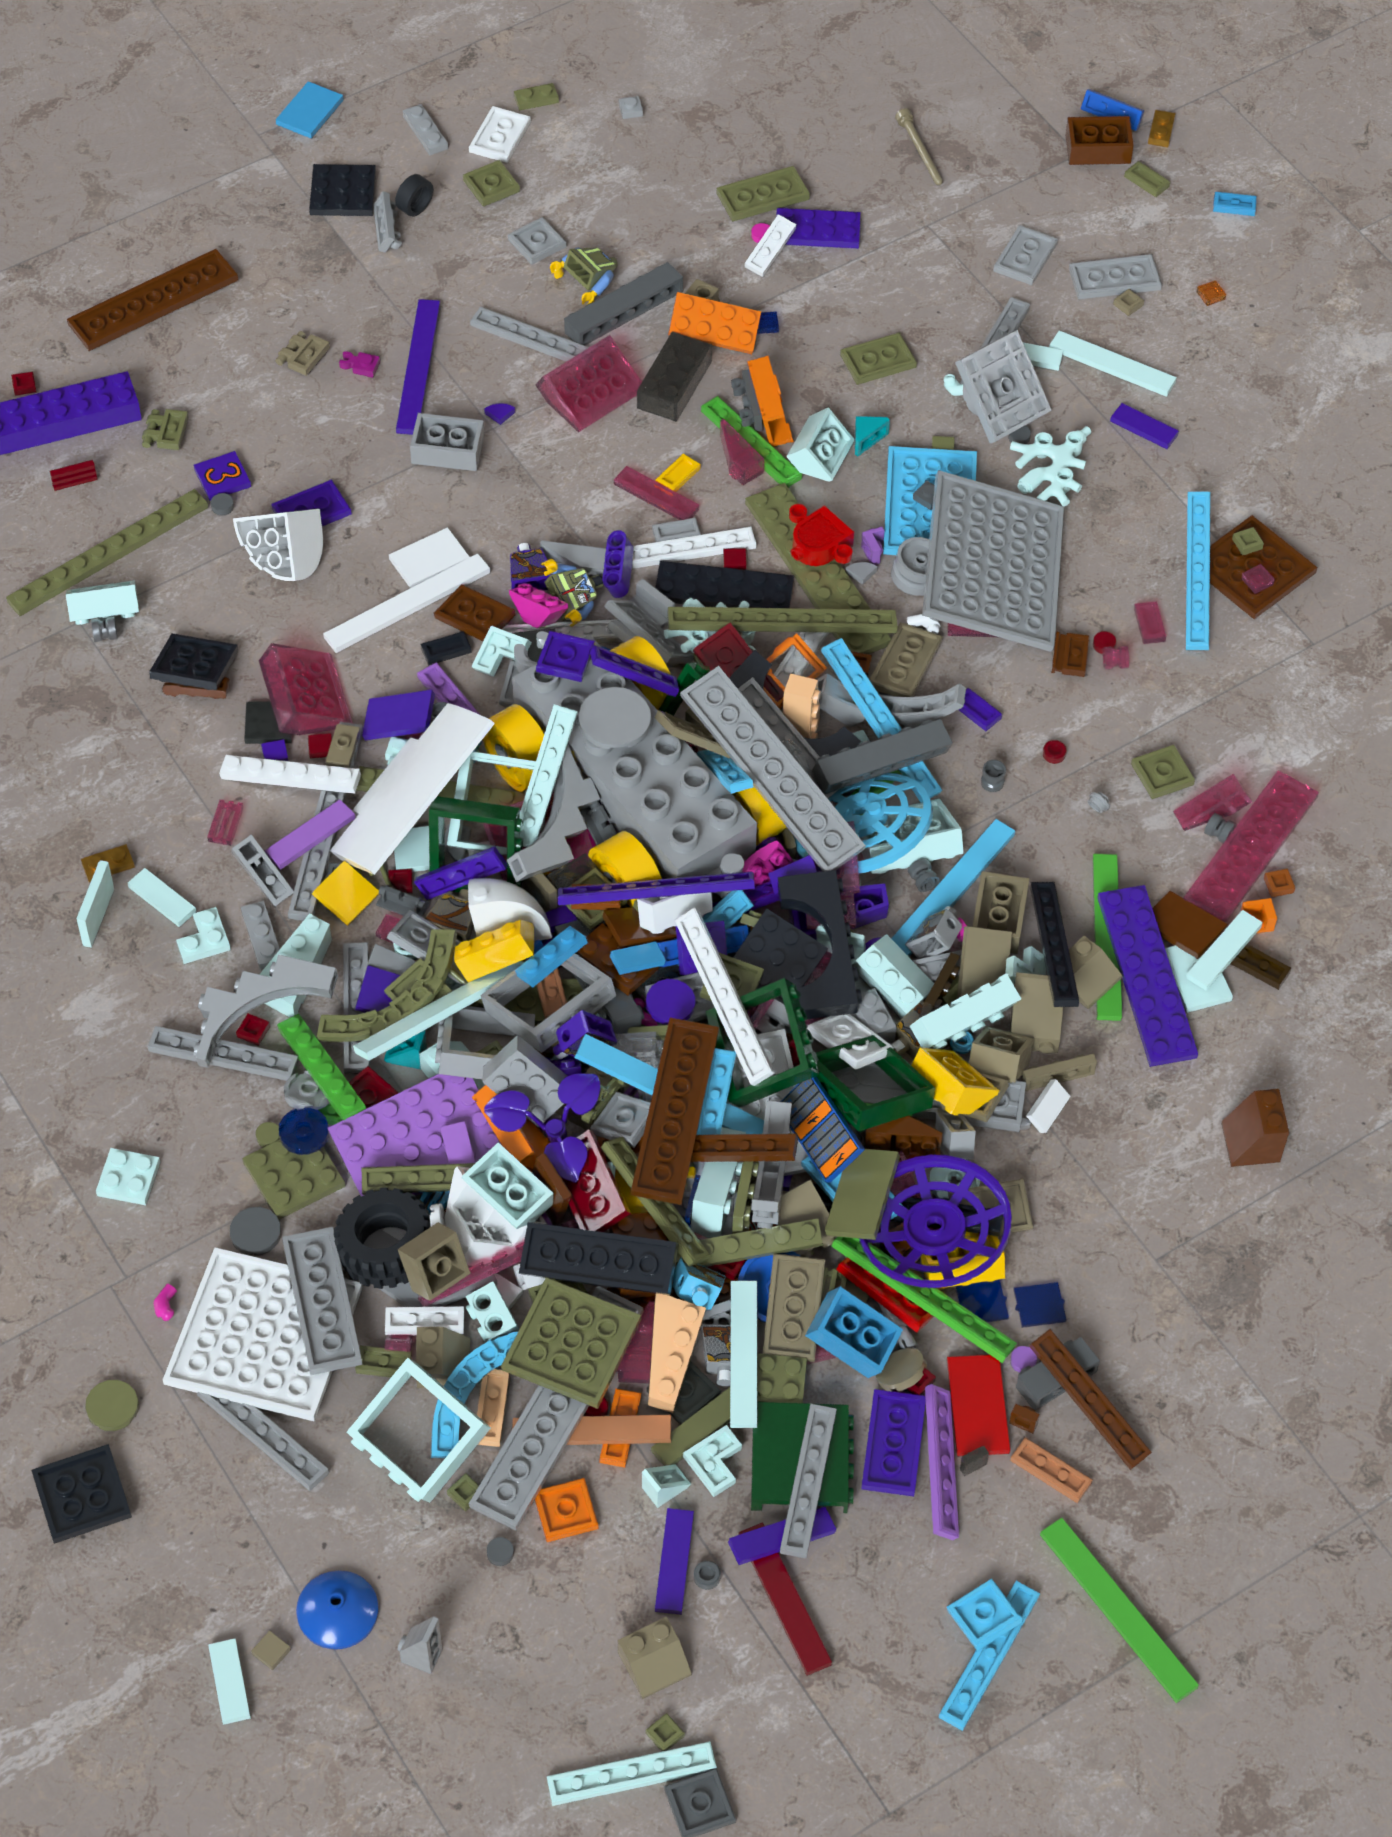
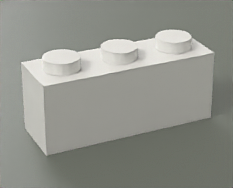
M711 893L637 899L640 927L654 934L662 933L669 927L677 926L675 920L694 907L699 910L702 917L704 914L713 911Z

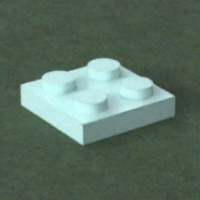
M110 1148L96 1189L97 1196L146 1205L160 1165V1158Z

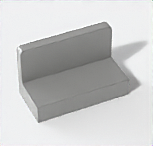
M644 579L636 583V596L629 600L633 601L662 628L668 624V607H675L674 602Z

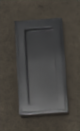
M464 631L420 644L428 666L436 662L439 663L472 653Z

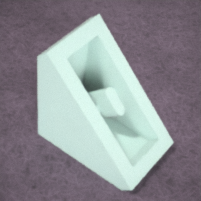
M676 1464L646 1468L642 1472V1489L657 1508L691 1485Z

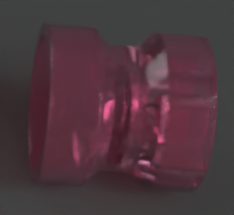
M1111 646L1103 647L1102 656L1105 670L1113 669L1117 665L1120 669L1129 668L1128 646H1119L1117 650Z

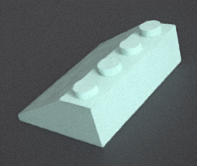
M941 799L931 800L933 808L932 821L927 833L917 846L897 861L871 871L872 874H883L888 870L897 868L905 869L920 859H928L931 863L933 860L949 859L956 855L964 854L961 827ZM923 803L912 804L909 807L923 809ZM889 814L884 826L886 828L890 827L899 814ZM907 815L904 823L894 835L901 842L904 841L914 831L921 817ZM874 832L860 839L862 841L877 836L878 833ZM884 840L876 845L865 848L861 853L864 860L883 854L893 847Z

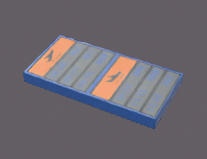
M817 1077L797 1084L780 1101L792 1103L790 1128L797 1135L798 1141L825 1182L831 1183L865 1150Z

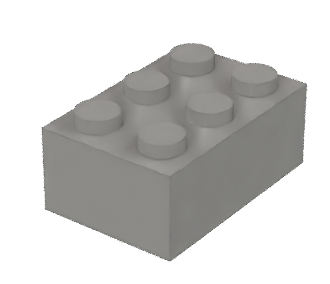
M418 413L410 444L411 464L477 471L484 442V421Z
M517 1035L483 1067L482 1082L496 1094L505 1091H519L525 1094L530 1101L527 1111L532 1112L544 1123L564 1104L558 1098V1087L567 1075ZM526 1116L528 1120H530L533 1124L539 1127V1125L536 1122H534L529 1116Z

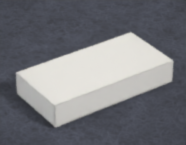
M1056 1079L1050 1080L1026 1117L1040 1133H1046L1071 1096Z

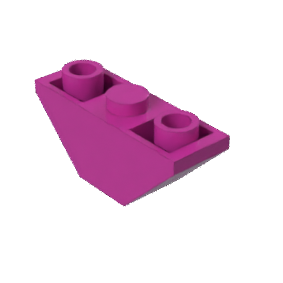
M520 584L517 588L509 590V595L522 620L535 628L556 623L568 609V603L560 600L558 597L545 593L543 590H538L530 584Z

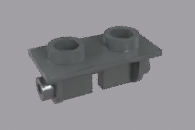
M595 802L590 807L580 811L596 845L617 834L612 824L607 826L605 823L609 818L603 808L604 806L600 805L599 802Z
M388 884L386 886L381 885L379 889L381 896L376 903V906L402 916L411 910L421 917L430 905V902L423 900L422 897H414L391 888Z

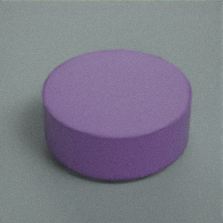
M1020 1346L1012 1352L1010 1363L1012 1368L1020 1373L1027 1366H1031V1368L1035 1366L1037 1356L1030 1347Z

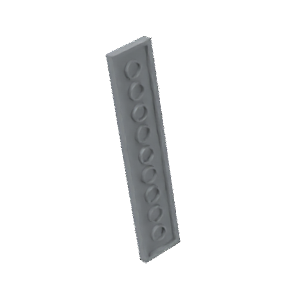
M719 666L680 692L682 699L734 763L753 780V786L822 871L838 869L866 848L863 841Z
M599 1286L596 1287L592 1294L594 1297L642 1315L644 1312L643 1307ZM538 1385L470 1500L469 1507L517 1530L589 1405Z

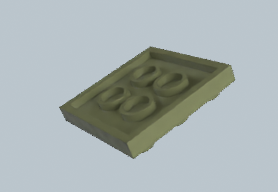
M310 1125L242 1158L243 1164L278 1220L345 1187V1181Z

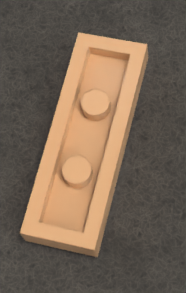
M494 1369L482 1378L477 1416L488 1424L491 1429L478 1445L500 1447L510 1373L503 1370Z

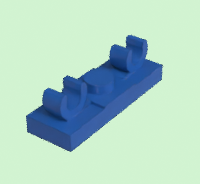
M1091 89L1086 90L1081 110L1099 117L1130 116L1131 129L1134 131L1139 129L1145 111Z

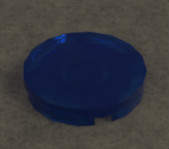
M310 1107L291 1110L283 1116L279 1123V1138L282 1145L288 1151L298 1155H308L317 1152L325 1145L329 1138L327 1119L320 1111Z

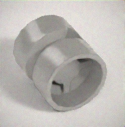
M775 999L767 1001L762 1008L764 1014L758 1015L752 1024L755 1031L759 1034L782 1030L785 1026H790L785 1005ZM769 1018L778 1023L776 1027L767 1022Z

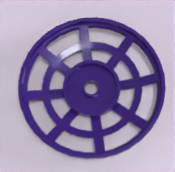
M926 1155L899 1162L894 1179L907 1172L915 1171L918 1184L903 1190L893 1199L888 1197L886 1209L881 1220V1233L877 1234L876 1240L859 1239L862 1249L870 1262L894 1280L923 1288L957 1285L980 1275L991 1267L1001 1256L1008 1243L1012 1224L1010 1202L999 1182L987 1170L973 1162L958 1157ZM925 1168H950L960 1170L966 1174L959 1186L948 1182H928ZM975 1178L982 1181L992 1190L1000 1205L985 1210L980 1200L972 1192L968 1191ZM943 1190L954 1194L947 1201L944 1199H932L930 1191ZM917 1193L921 1195L922 1201L915 1204L910 1210L899 1204ZM964 1198L971 1203L978 1214L964 1218L962 1211L958 1208L962 1199ZM893 1212L904 1219V1231L889 1232V1222ZM1003 1215L1004 1231L1000 1245L997 1249L984 1246L989 1230L988 1220ZM936 1223L941 1225V1228L933 1231L928 1226ZM981 1223V1233L977 1243L964 1238L967 1227ZM906 1240L913 1250L905 1258L895 1249L892 1242ZM868 1243H884L890 1255L900 1264L893 1271L884 1266L876 1259ZM957 1247L970 1251L963 1258L953 1263L949 1262L947 1253ZM922 1254L937 1256L939 1266L917 1264L916 1261ZM977 1254L989 1257L978 1268L964 1275L954 1277L952 1270L967 1264ZM911 1268L926 1273L942 1272L944 1279L919 1280L906 1277L904 1274Z

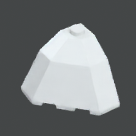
M457 1166L454 1170L445 1213V1226L457 1233L467 1265L481 1266L492 1262L491 1260L498 1257L499 1260L506 1258L524 1245L527 1225L519 1229L512 1226L462 1179V1175L470 1168ZM540 1216L535 1222H533L539 1224H546L542 1216Z

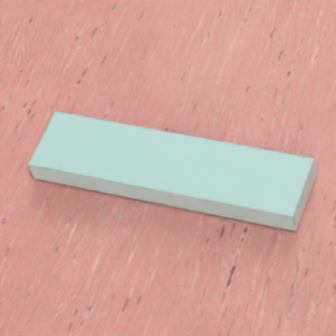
M1242 910L1189 970L1186 978L1207 991L1260 930L1263 922Z

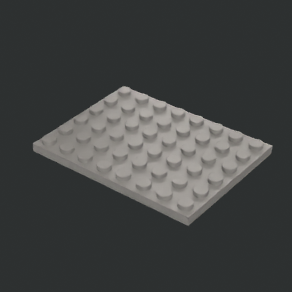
M938 470L935 475L922 616L1051 652L1055 645L1064 506Z

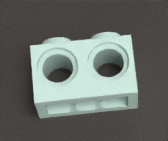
M493 1281L466 1296L469 1302L466 1309L473 1320L478 1319L481 1326L477 1329L484 1342L519 1331V1326ZM486 1299L491 1300L488 1308L480 1309L482 1301ZM495 1322H503L500 1330L491 1331V1327Z

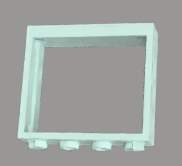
M472 752L459 768L454 799L467 800L473 761L534 770L536 761ZM451 818L447 839L448 846L475 851H484L494 847L493 845L462 841L461 834L464 820ZM544 818V822H543L541 831H543V829H544L545 818ZM496 846L501 855H507L506 847Z
M407 1358L349 1428L347 1433L353 1438L351 1443L362 1452L366 1449L371 1454L369 1459L379 1468L385 1466L390 1471L388 1476L399 1485L403 1482L409 1488L407 1493L418 1502L422 1499L430 1503L491 1427L418 1363ZM411 1375L470 1426V1429L423 1486H420L363 1435Z

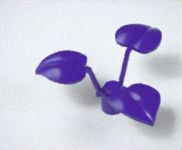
M573 1074L564 1078L558 1087V1098L567 1105L564 1108L561 1120L552 1119L547 1124H544L532 1112L527 1111L530 1105L529 1098L519 1091H505L494 1096L484 1107V1112L498 1129L505 1132L519 1130L524 1126L526 1116H529L542 1130L546 1131L548 1140L551 1143L545 1147L544 1154L547 1155L560 1177L576 1183L587 1160V1148L580 1139L567 1137L568 1133L565 1126L570 1108L578 1115L588 1113L594 1108L600 1095V1081L596 1074Z

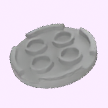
M609 687L592 693L584 700L579 710V725L584 737L600 748L608 750L625 746L629 748L639 743L647 735L651 725V712L647 702L638 693L626 688Z

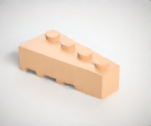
M790 673L784 690L783 714L802 737L817 739L818 733H816L820 721L819 699L821 691L818 690V680Z
M655 1295L648 1406L670 1413L674 1412L704 1319L705 1307L697 1306L668 1295Z

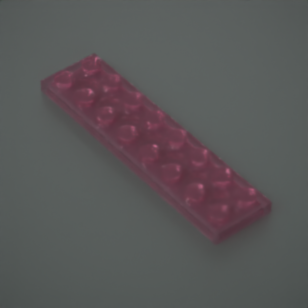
M1278 770L1183 899L1226 923L1316 801L1319 792Z

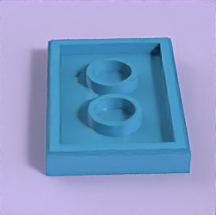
M308 81L276 118V125L312 139L344 101L343 95Z

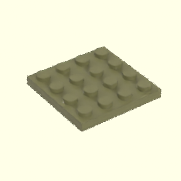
M545 1278L501 1368L505 1372L598 1409L639 1326L641 1315Z

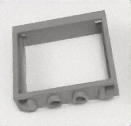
M573 954L561 965L590 986L535 1028H532L503 1007L530 987L529 984L517 977L515 970L480 995L486 1013L520 1036L539 1052H544L558 1041L557 1029L578 1012L584 1010L593 1014L616 997L612 979L577 954Z
M467 1006L439 1022L435 1063H440L439 1074L483 1079V1067L495 1056L450 1050L452 1028L511 1036L517 1035L487 1014L485 1008ZM510 1011L534 1028L535 1014Z

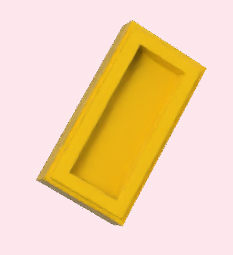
M683 453L655 479V485L674 495L700 470L701 464Z

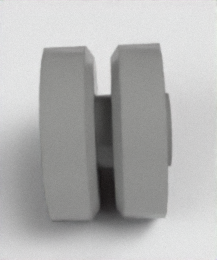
M913 537L903 541L894 559L891 569L892 580L900 590L907 594L915 596L924 595L929 539Z

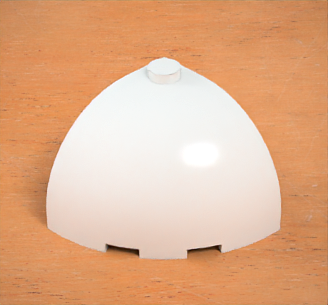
M320 509L233 519L234 528L241 546H245L251 556L249 559L260 570H265L272 577L285 581L306 579L316 570L323 549Z
M476 878L469 880V909L477 937L485 932L501 928L506 923H513L521 919L534 925V941L552 938L550 925L544 910L527 891L515 884L499 879Z

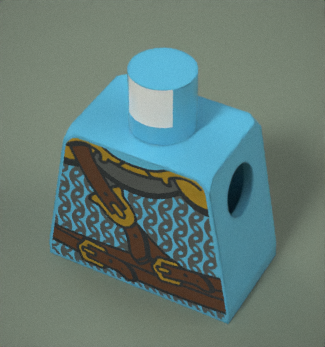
M681 1257L674 1270L672 1286L679 1298L711 1310L722 1289L725 1275L699 1264L689 1267Z

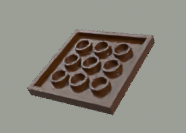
M1253 515L1210 545V584L1253 619H1256L1316 574L1318 568ZM1254 527L1264 543L1263 549L1242 556L1232 540L1233 534Z

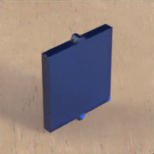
M695 1174L685 1213V1222L690 1229L693 1200L701 1175Z
M1000 1280L956 1286L959 1304L985 1322L1009 1319L1005 1303L1007 1297L1003 1295Z
M1058 1282L1016 1287L1013 1289L1017 1304L1015 1310L1019 1313L1022 1328L1066 1322L1067 1319L1063 1306L1065 1300L1061 1297Z

